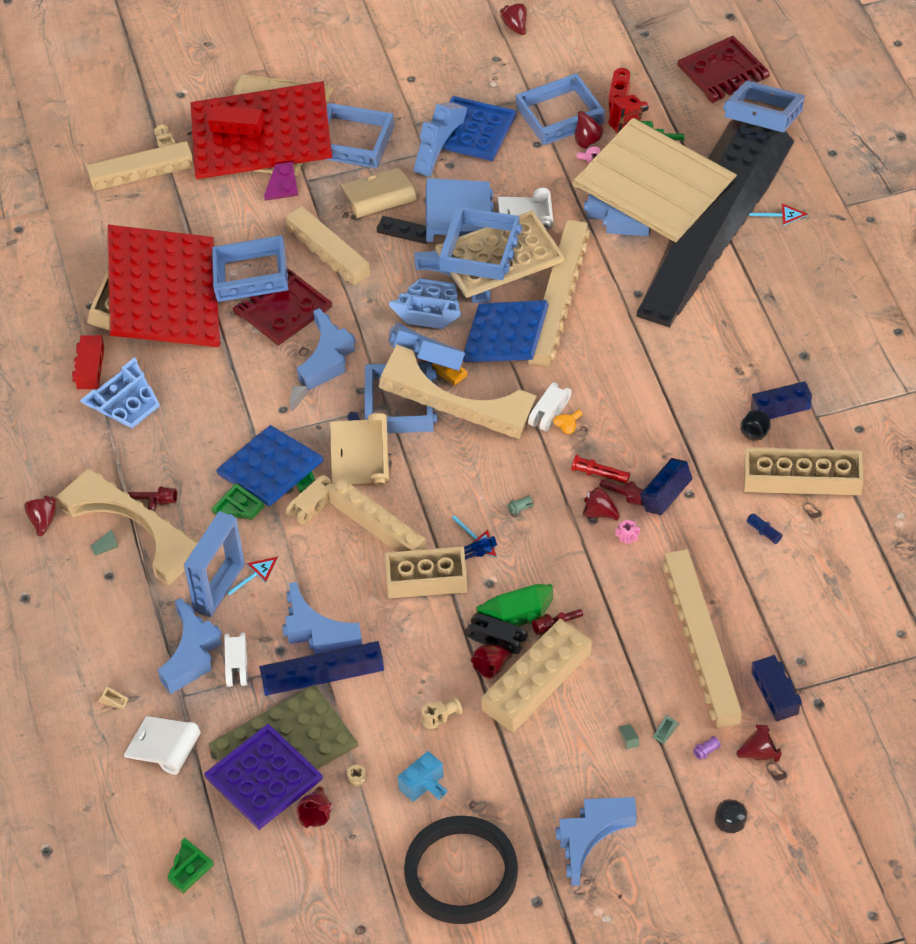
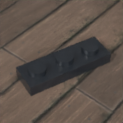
M382 216L377 226V233L427 244L425 225Z

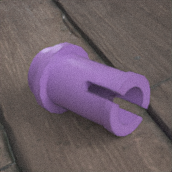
M712 736L701 745H695L693 753L699 760L706 759L707 755L720 748L721 744L715 736Z

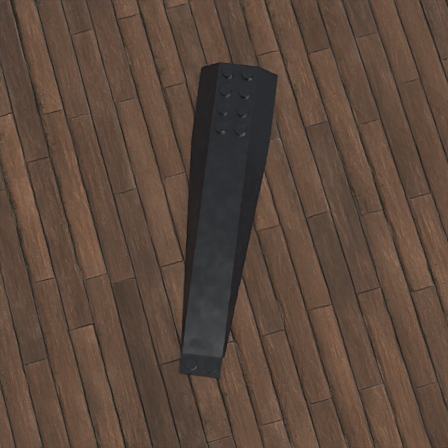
M738 120L729 122L708 159L737 174V176L676 243L672 240L669 241L643 302L637 310L636 317L669 328L671 327L677 315H680L698 289V285L704 281L708 271H711L715 261L721 257L722 251L725 247H728L732 237L737 234L739 227L745 223L749 213H752L756 203H759L769 189L794 144V140L786 131L780 132Z

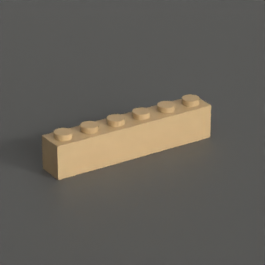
M187 141L86 165L93 191L194 167Z
M303 206L285 216L288 232L293 233L301 243L308 246L311 252H315L323 262H327L335 272L341 274L345 281H349L354 286L370 276L369 262Z
M343 478L328 489L330 503L394 551L427 549L426 539Z

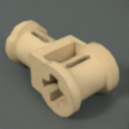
M160 124L156 126L154 133L158 148L176 144L174 137L169 133L167 125Z
M453 697L451 701L442 704L441 700L425 704L421 710L423 716L422 725L428 730H434L440 724L447 722V717L454 714H462L463 710L458 698Z

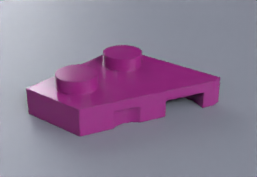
M293 162L275 164L264 194L265 201L298 196Z

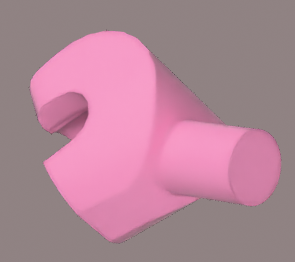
M596 146L590 147L586 153L578 152L577 159L586 160L589 164L601 150Z

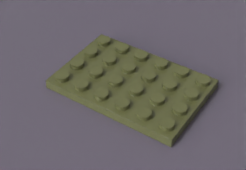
M315 684L209 743L210 749L216 758L221 761L260 729L269 724L316 769L358 746L357 740Z

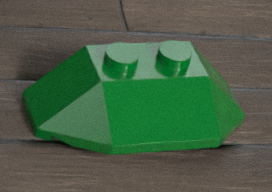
M534 584L497 595L486 601L483 605H478L476 613L516 626L532 624L533 620L544 616L553 600L552 584Z

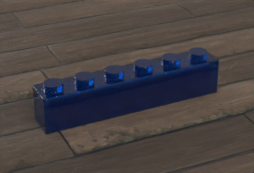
M379 641L262 665L259 666L264 694L268 696L310 687L314 684L319 685L384 671V664Z

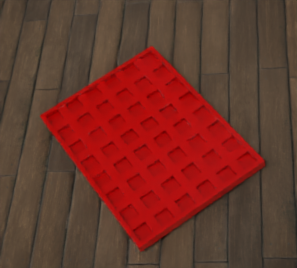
M324 81L190 102L196 180L273 168L275 164L293 162V164L333 158ZM213 105L262 109L265 124L260 136L211 132L208 118Z
M108 224L107 253L110 336L219 347L218 302L213 284L212 247H214V237Z

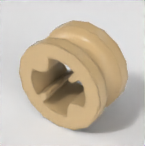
M356 764L349 767L347 771L349 783L354 786H360L366 781V771L363 766ZM354 773H356L357 775L360 774V777H358V776H354V777H353V774H354Z

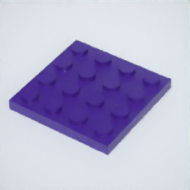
M269 724L204 773L205 778L258 830L323 780V775Z

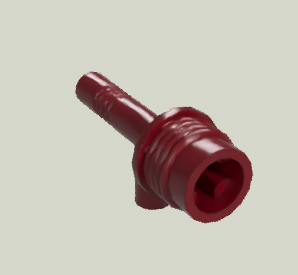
M605 480L600 481V487L626 496L627 503L643 506L648 499V492L637 487L633 481H630L624 487Z
M160 486L157 492H128L132 499L149 500L148 510L153 511L156 508V501H158L159 505L175 504L178 499L176 488Z
M578 609L566 614L560 612L554 618L548 613L544 614V616L532 621L533 630L536 635L545 634L559 619L567 622L582 617L583 611Z

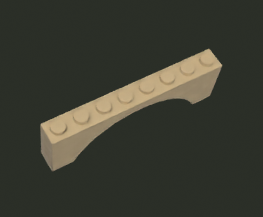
M397 344L381 374L379 388L385 391L395 393L519 440L537 397L520 389L508 396L494 400H472L453 395L436 386L424 375L417 364L413 350Z
M89 468L56 496L59 509L72 518L88 513L105 512L128 517L142 525L150 533L156 544L155 558L152 563L154 575L168 586L185 571L184 563L198 544L195 539L187 537L181 529L174 528L168 520L161 519L153 510L145 508L139 500L135 501L126 491L119 490L113 482L106 481L98 472H93Z

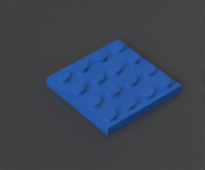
M452 96L450 102L468 108L464 123L459 125L449 135L442 149L494 161L517 116L516 110Z
M547 300L479 303L464 349L463 361L533 360L549 306Z
M269 425L218 467L216 471L219 476L233 485L237 483L270 507L321 464L323 457L272 425Z

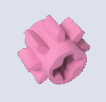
M626 519L622 523H618V529H615V536H619V542L630 544L638 540L640 527H636L635 521Z

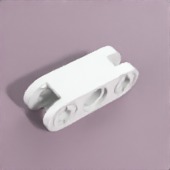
M553 382L530 413L528 424L535 427L540 422V430L547 432L553 424V418L559 415L567 405L572 390L570 388L560 389L558 388V383Z
M241 632L240 637H230L229 633L225 634L227 687H234L233 673L240 672L241 686L248 685L246 634Z

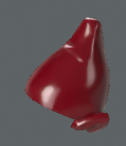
M514 4L501 8L500 17L504 24L517 34L525 35L526 6L524 4Z
M579 111L574 137L579 147L588 148V145L600 140L603 134V127L598 125L585 112Z
M599 487L592 491H587V497L584 498L586 505L583 516L587 518L604 517L616 521L619 520L620 514L614 502L605 491Z
M44 496V499H35L24 504L25 513L35 527L38 536H43L53 522L56 512V499L53 496Z
M484 645L474 651L470 661L473 664V668L477 669L483 677L491 679L502 670L505 662L512 657V653L498 645Z
M756 725L757 730L749 736L742 747L737 750L736 754L738 758H751L755 760L774 759V762L777 763L782 752L780 748L776 750L773 740L768 733L770 731L769 726Z
M317 787L312 794L304 796L297 805L298 820L305 828L309 826H323L330 819L332 803H330L325 795L323 787Z

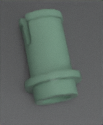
M529 495L516 501L511 500L507 505L508 510L511 514L517 515L520 511L533 507L534 504L530 503L533 500Z

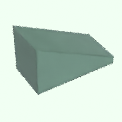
M112 530L91 545L95 556L118 547Z
M666 715L653 738L665 744L680 723Z
M631 724L618 727L626 750L639 746V737Z

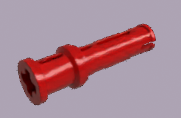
M577 454L573 459L571 467L572 471L585 472L588 476L595 474L628 484L631 475L630 472L598 464L594 459H584Z

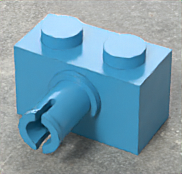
M429 751L397 776L399 790L412 802L427 790L437 800L442 799L447 793V789L438 783L444 777L443 763Z

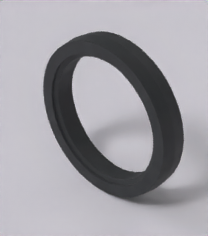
M461 815L437 820L426 826L416 835L406 853L404 877L409 894L423 912L439 921L452 924H469L484 920L498 912L508 902L516 886L518 862L511 841L497 826L478 817ZM454 834H470L490 842L501 854L505 865L504 876L497 889L482 901L462 906L446 904L429 895L419 881L417 870L422 855L437 840Z

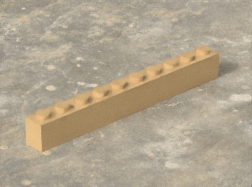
M566 221L559 245V250L564 255V262L554 265L543 299L547 300L549 306L533 360H528V364L550 367L552 360L556 358L557 350L555 348L556 346L559 347L560 344L559 334L563 333L564 330L563 320H566L568 316L567 306H571V293L575 292L576 282L574 281L579 278L580 270L578 268L582 267V254L586 253V241L590 239L591 231L588 230V223Z
M685 549L665 553L662 570L664 574L667 573L668 575L667 585L673 591V604L678 606V620L683 622V635L689 641L687 642L689 654L694 656L693 666L695 671L698 670L699 672L698 682L700 687H704L705 690L703 696L705 704L710 706V720L715 722L716 728L741 724L742 712L689 551Z

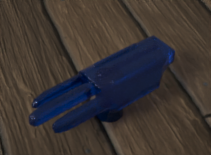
M495 536L485 537L464 546V553L468 554L465 555V560L474 556L482 557L484 554L491 552L497 545Z

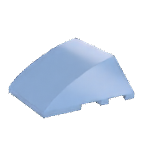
M420 278L408 287V291L405 294H399V298L396 301L392 300L389 302V306L406 324L443 329L460 317L455 283Z
M135 357L125 364L121 371L96 391L92 390L80 400L81 403L132 429L160 407Z

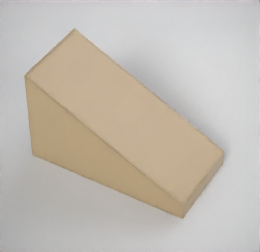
M106 686L97 702L123 710L129 698Z

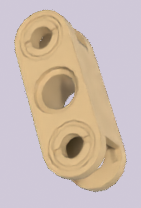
M320 476L289 503L286 514L289 517L298 515L297 522L300 525H305L330 503L328 489L335 482L330 483V479L327 476Z

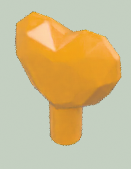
M577 409L571 415H556L553 418V423L560 427L565 434H571L576 428V420L583 415L582 411Z

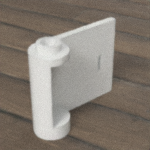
M547 188L536 189L533 197H498L497 199L499 213L508 214L509 212L510 215L518 216L533 210L546 230L554 226L551 192Z
M146 716L124 753V757L159 763L164 771L177 775L200 736L201 731L194 722H181Z

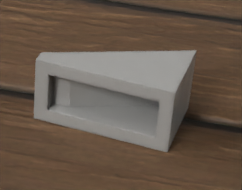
M293 386L290 399L291 411L308 394L307 386Z

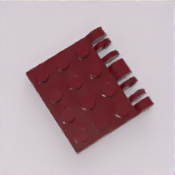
M734 36L678 60L677 64L706 94L707 99L711 103L724 98L725 95L721 89L722 87L728 95H732L733 91L738 90L740 85H743L746 81L753 82V79L758 83L761 79L764 80L770 77L768 69Z
M288 268V290L251 296L249 298L254 303L253 305L244 299L241 301V304L238 303L233 307V311L237 316L244 318L278 346L314 320L313 311L320 308L324 313L332 307V302Z

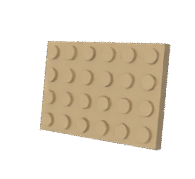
M533 210L518 215L520 216L522 232L517 236L518 245L513 248L514 257L513 260L509 261L510 269L508 274L505 273L503 280L450 272L466 298L564 262V255ZM485 227L458 237L452 257L500 265L511 231ZM444 243L435 246L439 256Z

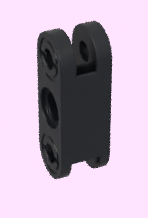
M480 613L473 614L471 624L465 630V634L470 639L485 645H498L509 650L512 654H519L522 646L517 641L524 642L528 638V633L523 628Z

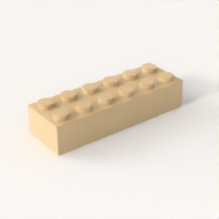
M745 447L744 492L862 495V450Z
M559 619L481 697L482 711L514 733L591 654L592 640L562 619Z

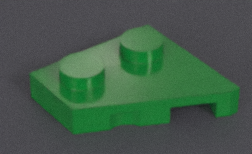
M235 483L211 510L216 515L220 511L228 515L232 514L236 518L252 520L265 505L258 498Z
M184 837L181 841L179 853L175 856L174 865L167 876L168 881L184 894L214 866V863Z

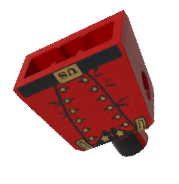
M635 95L613 98L608 125L618 134L632 118L641 121L642 112L649 109L648 103L646 101L641 102Z

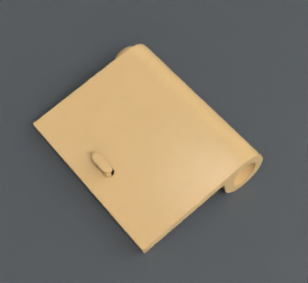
M399 167L340 184L351 202L356 219L417 200L416 197L419 196L417 188L413 187Z
M374 413L368 416V420L330 422L332 482L336 483L343 478L351 485L374 484L375 486H384L389 481L387 416L382 413Z

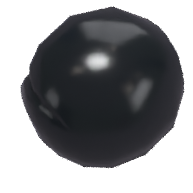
M749 411L741 421L740 430L747 439L752 441L762 440L770 430V418L762 411Z
M723 800L717 806L714 819L715 824L726 833L741 831L747 821V810L744 804L737 800Z

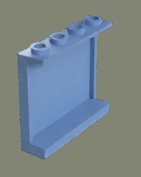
M427 178L425 188L426 242H433L434 234L447 235L457 206L493 212V202H490L493 198V189H490V182ZM463 224L459 236L485 227Z

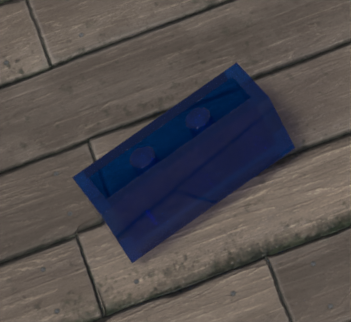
M806 381L754 393L751 397V411H762L770 419L810 410L812 394Z
M671 458L640 493L646 512L662 515L693 478L687 461Z
M775 655L752 662L751 674L776 722L798 715L802 701L799 694H795L791 679L786 677L783 663L778 661Z

